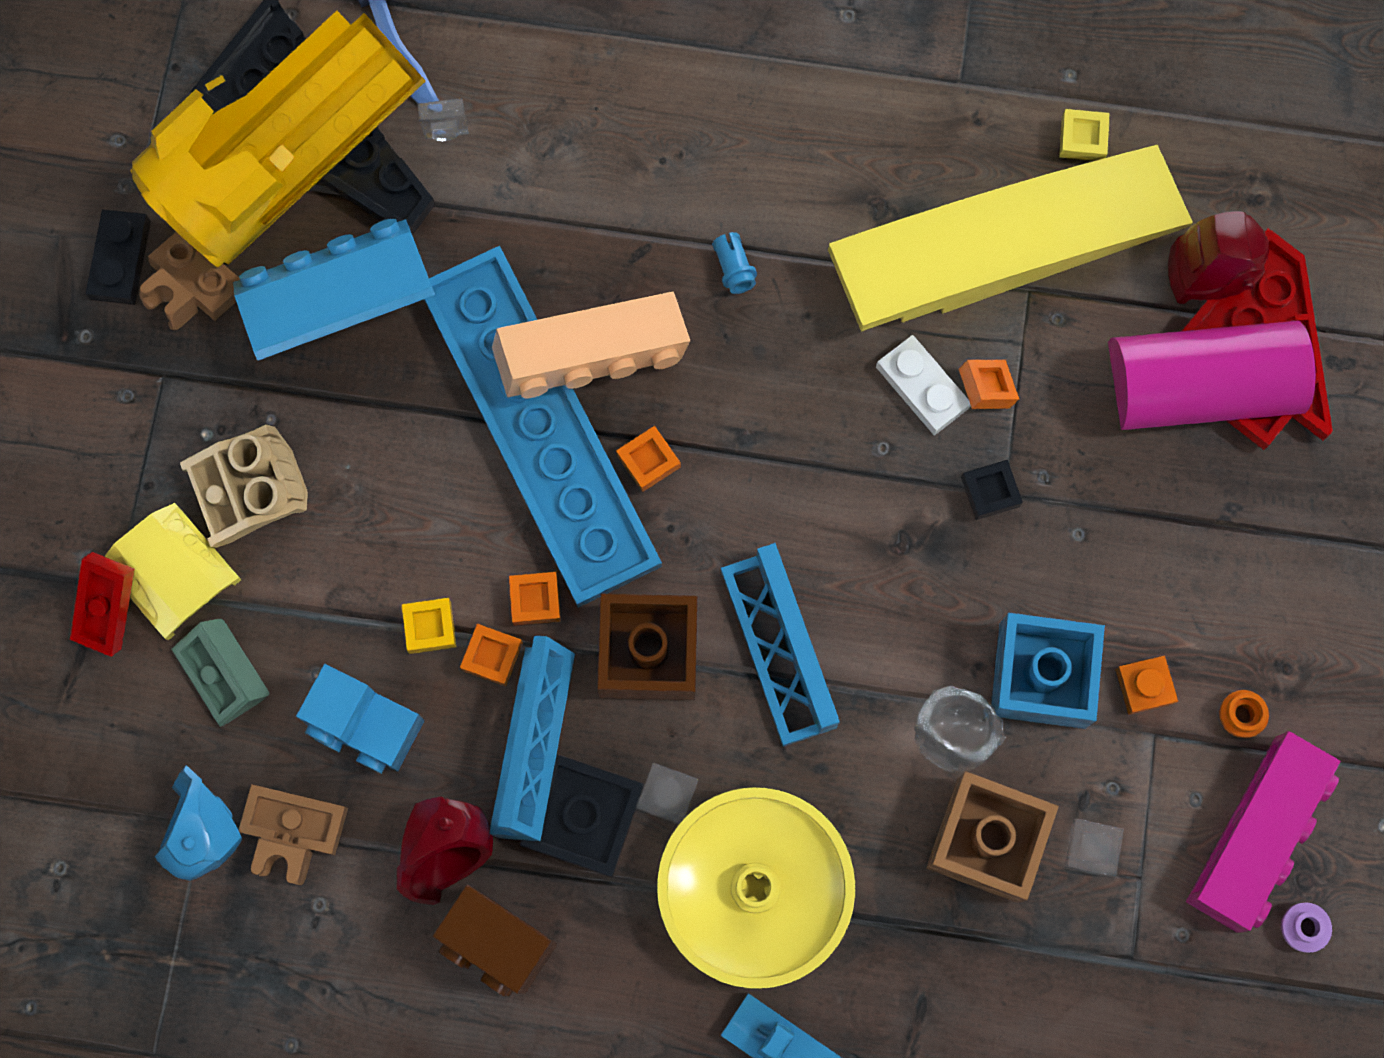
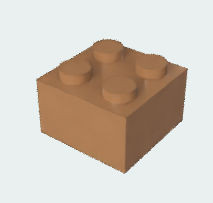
M964 771L957 777L926 869L1016 903L1027 901L1059 806Z

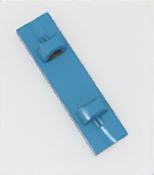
M749 993L721 1034L722 1037L753 1058H842Z

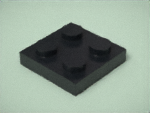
M557 754L541 841L521 840L520 846L613 878L644 789V784Z

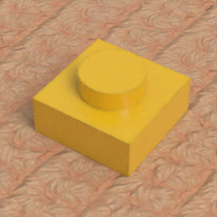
M449 598L402 604L406 647L409 654L456 647L452 606Z

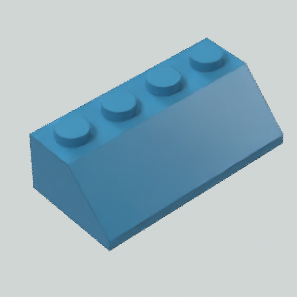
M396 219L383 220L370 228L371 232L355 238L350 234L343 235L327 243L328 248L312 254L307 250L299 251L287 256L283 260L284 264L268 270L264 266H260L243 272L239 276L240 280L233 282L234 296L257 360L434 296L435 293L406 219L399 222Z

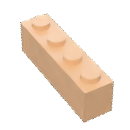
M674 291L497 328L492 351L507 398L521 395L523 398H534L546 393L549 388L563 385L570 389L579 388L589 384L595 378L608 375L612 379H620L633 374L637 369L654 366L655 369L669 368L682 359L690 343V338Z

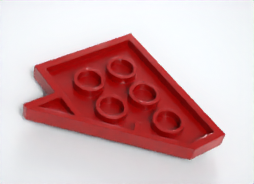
M1269 228L1265 231L1270 247L1268 259L1264 264L1265 272L1255 283V287L1251 290H1245L1238 295L1223 299L1207 300L1182 330L1190 331L1299 321L1305 326L1313 347L1316 373L1314 397L1309 410L1304 414L1227 421L1263 450L1271 444L1291 418H1294L1322 441L1333 431L1305 255Z

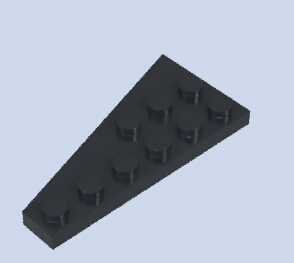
M263 0L190 92L192 93L195 89L203 94L201 98L216 113L223 107L246 96L306 40L304 33L295 21H292L278 0ZM222 75L225 82L208 91L205 84ZM378 127L319 180L379 221L396 219L399 222L406 219L412 235L435 206L433 197L404 160L389 145Z

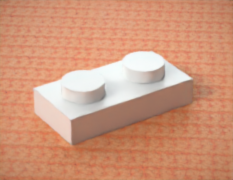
M911 335L877 362L876 368L934 436L966 412L971 406L969 399L914 335Z

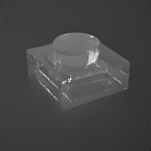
M462 98L418 103L419 121L425 139L433 138L437 141H450L459 135L469 134L468 120Z
M653 763L637 810L679 825L686 817L699 779Z
M1074 819L1071 827L1065 868L1110 878L1116 877L1124 829L1082 819Z

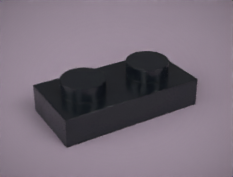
M101 210L85 293L90 300L136 304L151 223L147 214Z

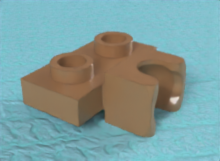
M177 232L148 255L150 265L157 272L140 286L139 295L147 309H154L163 302H169L164 310L171 330H178L197 314V307L216 321L236 303L233 282L240 280L239 277L224 264L219 268L213 265Z
M251 784L238 829L240 833L260 837L251 864V873L266 877L271 873L274 862L284 857L288 864L286 880L292 884L303 885L313 855L311 850L336 855L348 808Z

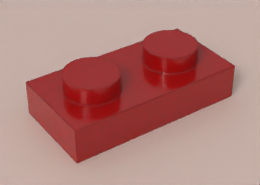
M94 552L82 558L70 635L71 641L110 657L122 649L134 568Z

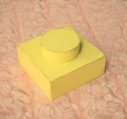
M1065 109L1061 122L1059 158L1091 161L1106 158L1108 153L1110 113Z

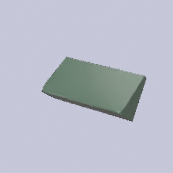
M222 619L200 622L171 649L220 727L225 726L269 696L268 689Z

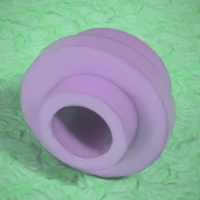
M1298 903L1291 906L1284 913L1281 920V932L1287 944L1293 949L1310 953L1319 951L1327 945L1332 934V924L1329 916L1321 907L1312 903ZM1305 918L1310 919L1315 925V932L1310 937L1304 935L1301 931V922Z

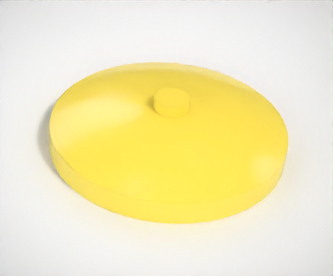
M736 789L705 801L688 814L675 829L666 845L659 866L657 884L658 903L670 938L681 954L698 970L711 978L732 986L757 989L788 984L811 973L839 945L850 923L854 908V869L849 852L840 834L833 824L814 806L792 794L775 789Z

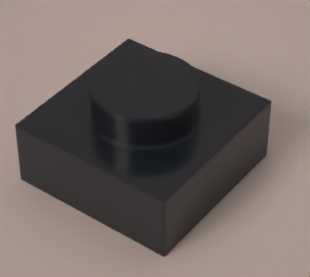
M1008 459L964 472L961 476L976 520L1019 508L1023 503Z

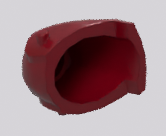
M1233 211L1209 216L1191 226L1185 234L1175 240L1169 252L1168 277L1177 303L1185 304L1189 300L1223 299L1238 295L1245 290H1251L1255 287V283L1265 272L1264 264L1268 259L1270 247L1264 230L1250 215L1241 211Z
M442 796L423 800L415 804L406 824L402 839L400 865L397 867L396 889L402 896L417 903L438 904L441 900L442 890L469 876L490 858L493 849V835L490 834L491 825L481 808L468 802L451 800Z

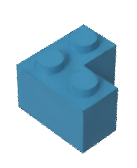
M326 664L323 665L296 715L298 719L308 725L304 733L314 738L313 740L337 752H340L342 746L345 745L359 752L356 759L357 762L381 774L385 766L397 772L399 771L424 723V719L419 714L375 693L367 684Z

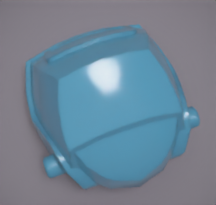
M185 765L172 786L180 798L155 858L163 868L175 877L190 881L220 867L235 852L242 841V837L232 819L231 811L218 796L215 797L202 783V779Z

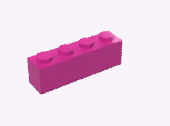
M1290 731L1276 736L1189 894L1186 903L1236 933L1251 931L1252 927L1259 928L1270 912L1272 903L1268 902L1267 899L1275 884L1281 886L1293 869L1294 861L1290 859V856L1298 842L1303 844L1309 838L1316 825L1317 819L1312 817L1319 801H1327L1338 784L1339 777L1335 776L1334 773L1341 761Z

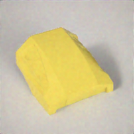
M175 503L151 513L115 542L105 555L109 559L135 569L130 598L166 640L171 639L175 635L174 631L218 593L231 584L235 586L241 581L236 572L214 547H210L206 537Z

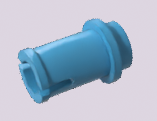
M731 232L729 233L731 240L729 244L725 234L716 238L712 245L724 272L722 278L723 286L729 288L733 294H740L749 291L756 285L757 271L755 267L749 265L740 235Z

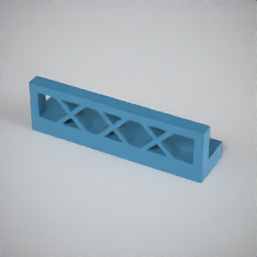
M776 543L758 548L755 557L722 567L721 573L782 746L784 747L837 729L840 720ZM759 568L765 586L758 600H755L739 592L734 576ZM767 593L773 608L763 604ZM743 603L754 607L749 618ZM759 610L777 618L781 629L774 644L768 643L754 635L752 624ZM783 636L789 652L778 647ZM759 646L770 651L765 662ZM774 654L794 664L796 675L789 689L770 680L767 669ZM799 681L805 697L794 692ZM775 691L785 695V698L781 706L779 705ZM790 698L809 707L814 725L789 733L783 713Z
M534 636L532 647H525L490 827V834L498 838L541 841L575 653L547 636Z

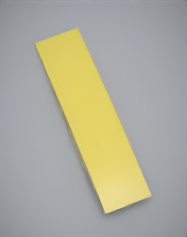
M1158 145L1025 180L924 211L829 243L828 252L862 332L898 318L903 323L937 310H941L943 314L1190 227L1193 222Z

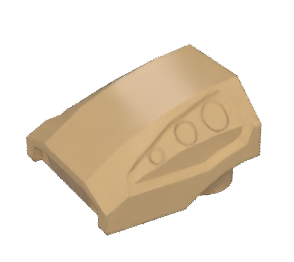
M264 425L243 435L217 442L180 462L182 471L188 472L211 537L207 539L210 547L217 548L232 543L273 521L307 510L308 491L292 449L276 427Z

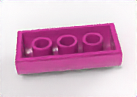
M1299 321L1112 337L1108 341L1121 430L1304 414L1309 410L1313 401L1316 378L1314 352L1309 334L1305 326Z

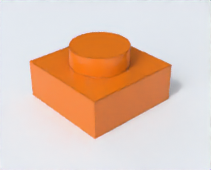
M967 360L959 368L972 409H1010L1019 400L1006 360Z
M655 426L616 450L617 457L642 493L681 468V462Z
M556 572L509 576L511 613L514 626L561 622Z
M477 624L460 669L463 672L506 687L523 642L519 638Z
M1165 656L1119 666L1115 669L1128 715L1173 705L1178 702Z

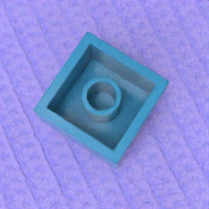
M1008 613L999 623L990 716L1086 729L1096 722L1105 625Z

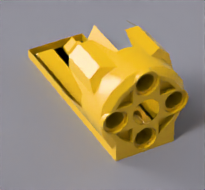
M335 11L246 96L223 107L216 113L212 114L214 111L201 98L203 94L195 89L151 131V144L132 161L130 171L133 181L150 207L208 261L218 268L224 263L229 265L424 84L426 80L365 13L350 25L338 11ZM221 75L205 84L209 91L225 82V79Z

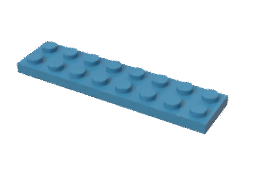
M497 246L429 278L435 295L424 300L577 607L579 608L601 597V594H608L661 568L662 562L574 390L563 385L549 388L546 393L534 398H523L521 395L508 398L506 396L492 351L496 329L538 319L501 247Z

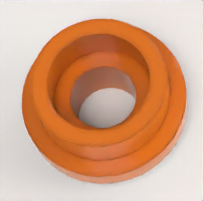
M1238 690L1229 694L1223 700L1219 716L1223 727L1230 734L1239 738H1251L1265 729L1269 720V711L1265 701L1258 694L1249 690ZM1237 707H1244L1249 711L1250 720L1248 723L1240 722L1237 719Z

